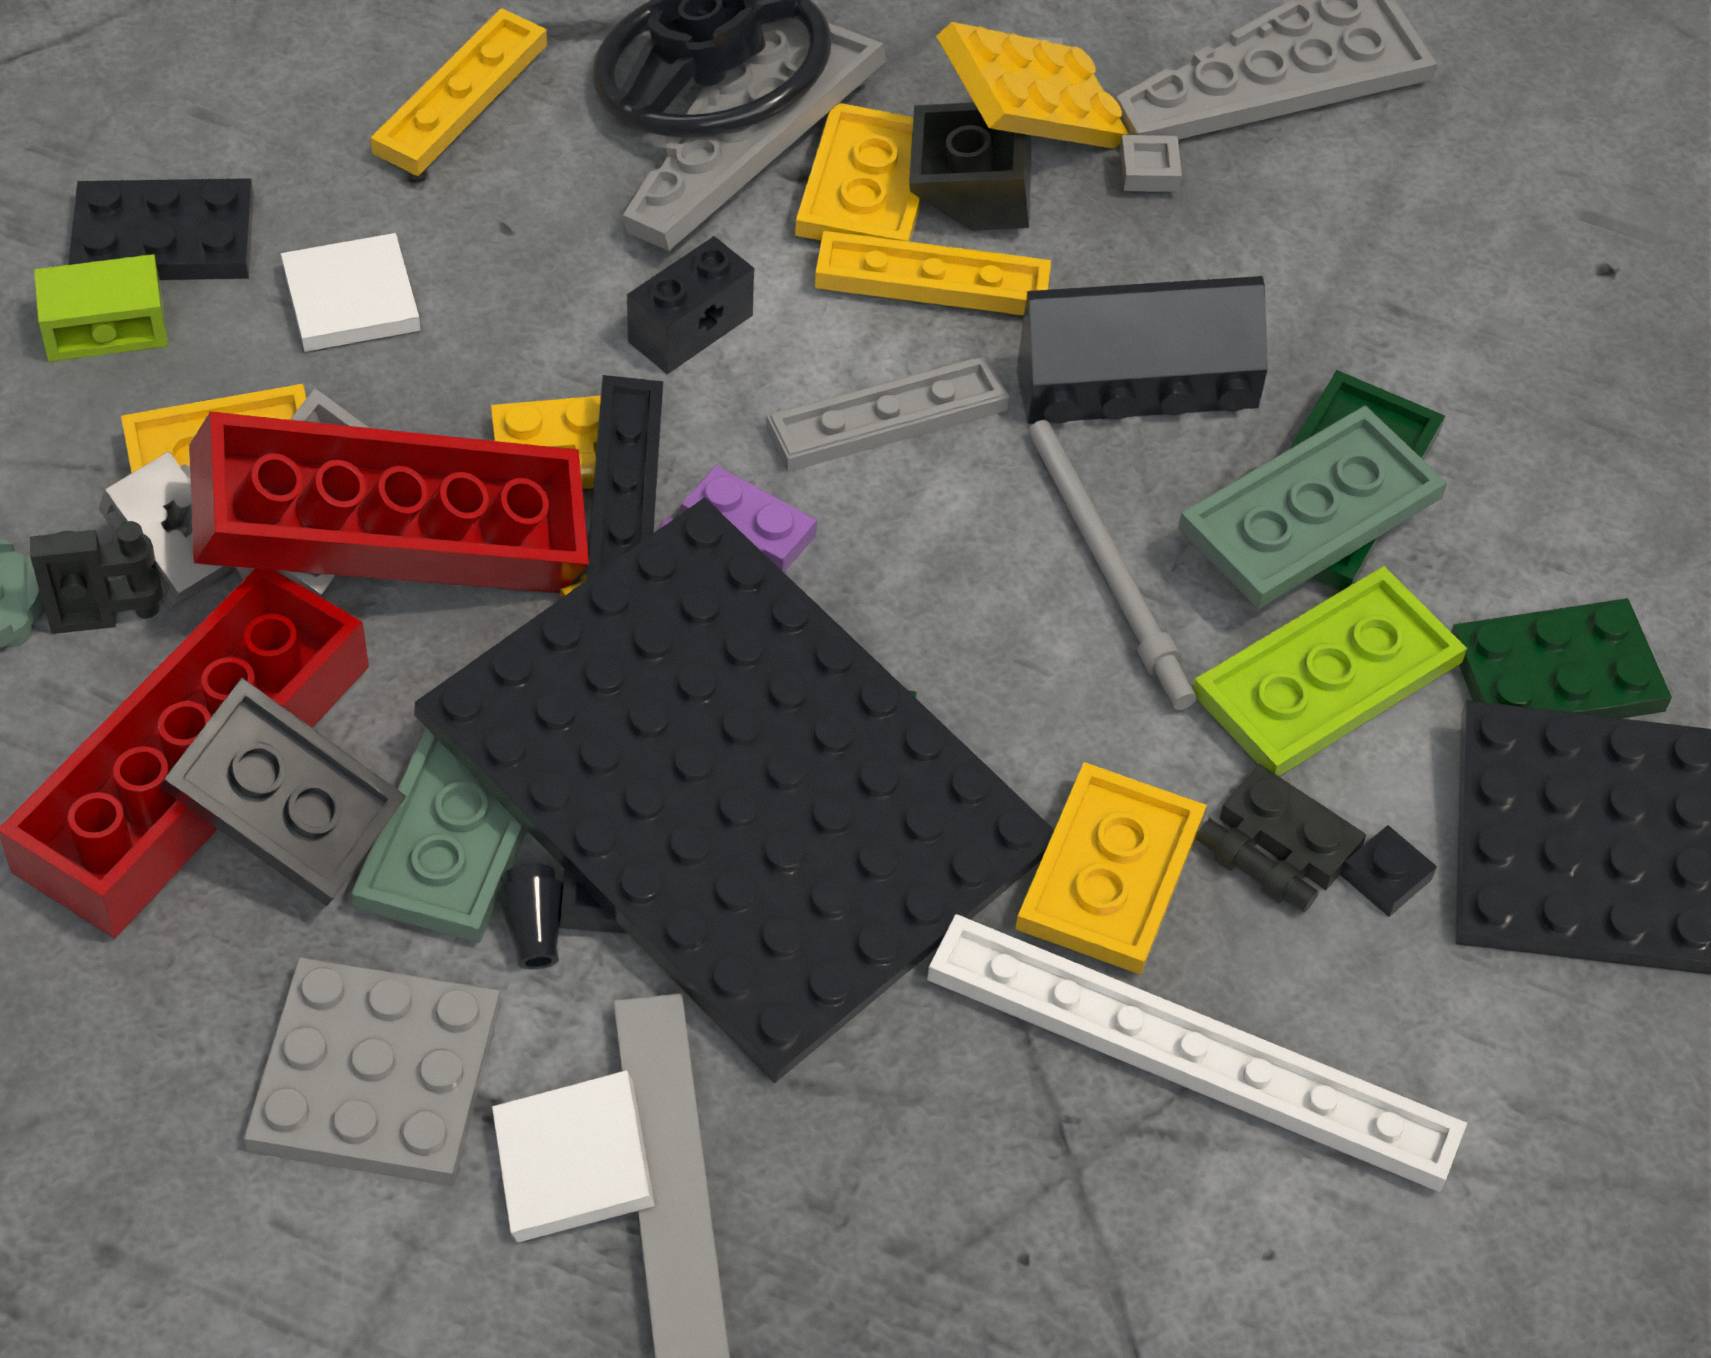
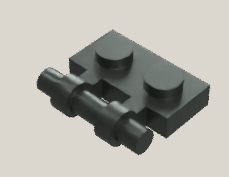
M127 521L120 524L116 530L117 541L109 545L99 544L96 530L61 531L49 535L30 536V558L51 634L116 627L115 612L135 610L138 617L145 619L152 618L158 614L160 610L159 601L162 598L163 589L159 574L151 569L155 560L151 539L143 534L139 523ZM125 575L123 579L108 580V577Z
M1259 764L1222 806L1219 819L1231 826L1232 829L1228 831L1212 819H1208L1200 828L1196 840L1215 852L1213 859L1231 871L1237 867L1263 885L1262 892L1277 903H1281L1285 899L1305 913L1314 903L1319 891L1303 881L1302 878L1305 876L1327 890L1341 874L1344 862L1363 846L1367 834ZM1256 844L1259 845L1260 847H1262L1263 849H1265L1281 861L1279 863H1276L1275 861H1273L1272 859H1270L1269 857L1255 849L1254 846Z

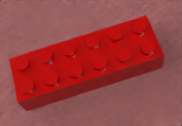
M211 411L189 444L194 564L560 593V589L568 587L589 565L578 449Z
M254 569L0 826V840L11 873L115 939L217 830L216 827L159 786L240 679H245L313 728L369 668L363 622L275 570Z

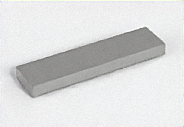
M983 355L766 415V430L787 472L1007 411L1009 395L988 357Z

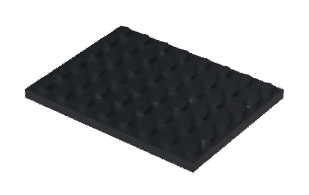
M705 497L415 701L414 716L774 1083L938 948L955 914L971 920L1042 860L1054 832V829Z

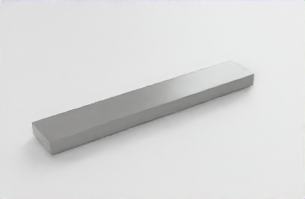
M682 993L614 1000L621 1072L627 1070L634 1083L655 1206L637 1211L654 1358H730Z

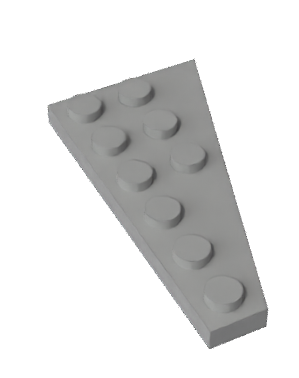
M1289 0L1231 32L1229 41L1214 50L1208 45L1193 53L1192 62L1178 70L1164 69L1117 95L1116 102L1122 111L1120 119L1130 135L1178 136L1179 140L1433 80L1437 63L1395 0Z
M796 16L761 25L766 43L765 48L760 53L751 56L746 62L726 71V77L721 82L704 86L687 114L711 113L734 108L758 99L783 84L797 71L807 55L810 40L805 25ZM828 23L832 38L828 63L817 82L797 102L769 119L740 130L712 136L671 137L665 147L667 158L660 169L649 172L623 214L627 233L670 251L886 62L884 44Z

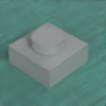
M1122 135L1120 160L1124 191H1180L1182 170L1178 136Z

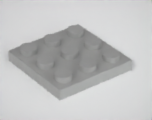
M299 957L245 1132L244 1143L246 1151L454 1186L501 1006L500 990Z

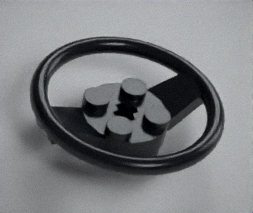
M650 0L620 20L605 37L594 60L593 83L595 91L605 108L617 119L638 130L671 137H702L728 133L769 119L784 111L804 96L817 82L828 63L832 44L831 30L824 14L811 0ZM794 16L799 18L805 25L810 43L803 63L789 79L771 92L749 103L717 112L703 114L663 113L692 77L697 84L702 86L717 84L726 77V71L739 66L751 56L760 53L766 45L761 25ZM649 27L651 39L644 45L622 89L619 90L615 80V67L618 58L625 47L639 33Z

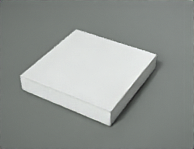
M396 233L281 253L283 270L304 352L421 331L419 314Z
M627 1070L492 1106L510 1231L517 1243L655 1206L634 1083Z

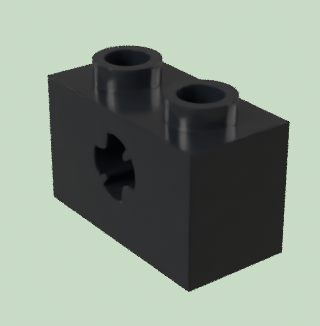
M715 236L711 237L627 294L628 342L668 375L753 316L754 267Z

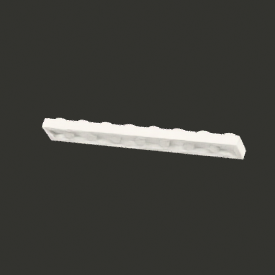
M955 914L929 966L928 981L1438 1192H1441L1467 1125L1466 1122L957 914Z

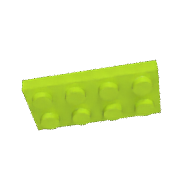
M1382 566L1194 679L1192 689L1197 696V700L1258 765L1261 764L1277 776H1281L1463 662L1467 648L1385 566Z

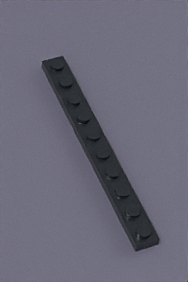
M609 375L602 376L588 549L589 565L587 566L586 581L654 533L663 381ZM564 869L559 928L626 934L627 932Z

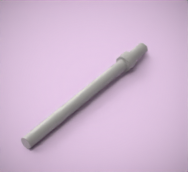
M1046 420L1034 423L1029 428L1028 434L1140 643L1137 652L1147 672L1158 677L1174 709L1184 710L1189 708L1196 702L1197 696L1180 666L1182 655L1169 633L1161 631L1051 424Z

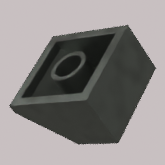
M974 102L914 105L909 176L910 192L972 231L1029 228L1032 157L1030 135L989 128Z

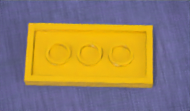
M950 22L936 36L989 128L1112 149L1121 144L1122 135H1130L1120 119L1122 111L1119 104L1110 94L1102 89L1094 75L1096 72L1094 62L1081 48L956 22Z

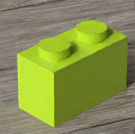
M154 254L34 269L38 322L48 362L168 347L163 296Z

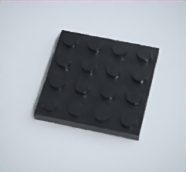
M1467 700L1461 712L1456 944L1711 974V729Z

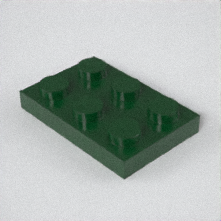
M1628 598L1453 624L1451 633L1467 648L1463 662L1459 667L1473 701L1614 718H1629L1666 712L1672 699Z

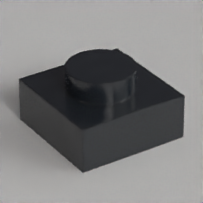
M1387 825L1344 862L1340 875L1390 917L1433 879L1437 866Z

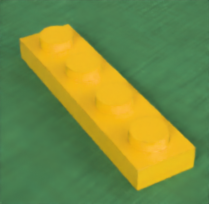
M501 8L370 137L372 154L419 176L547 46L546 29Z
M823 231L815 272V288L1024 315L1027 291L1048 290L1052 260Z

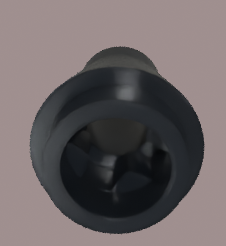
M526 864L508 869L501 876L502 886L497 890L496 895L517 952L518 966L531 970L553 966L559 961L557 944L563 883L556 879L554 868L548 865Z

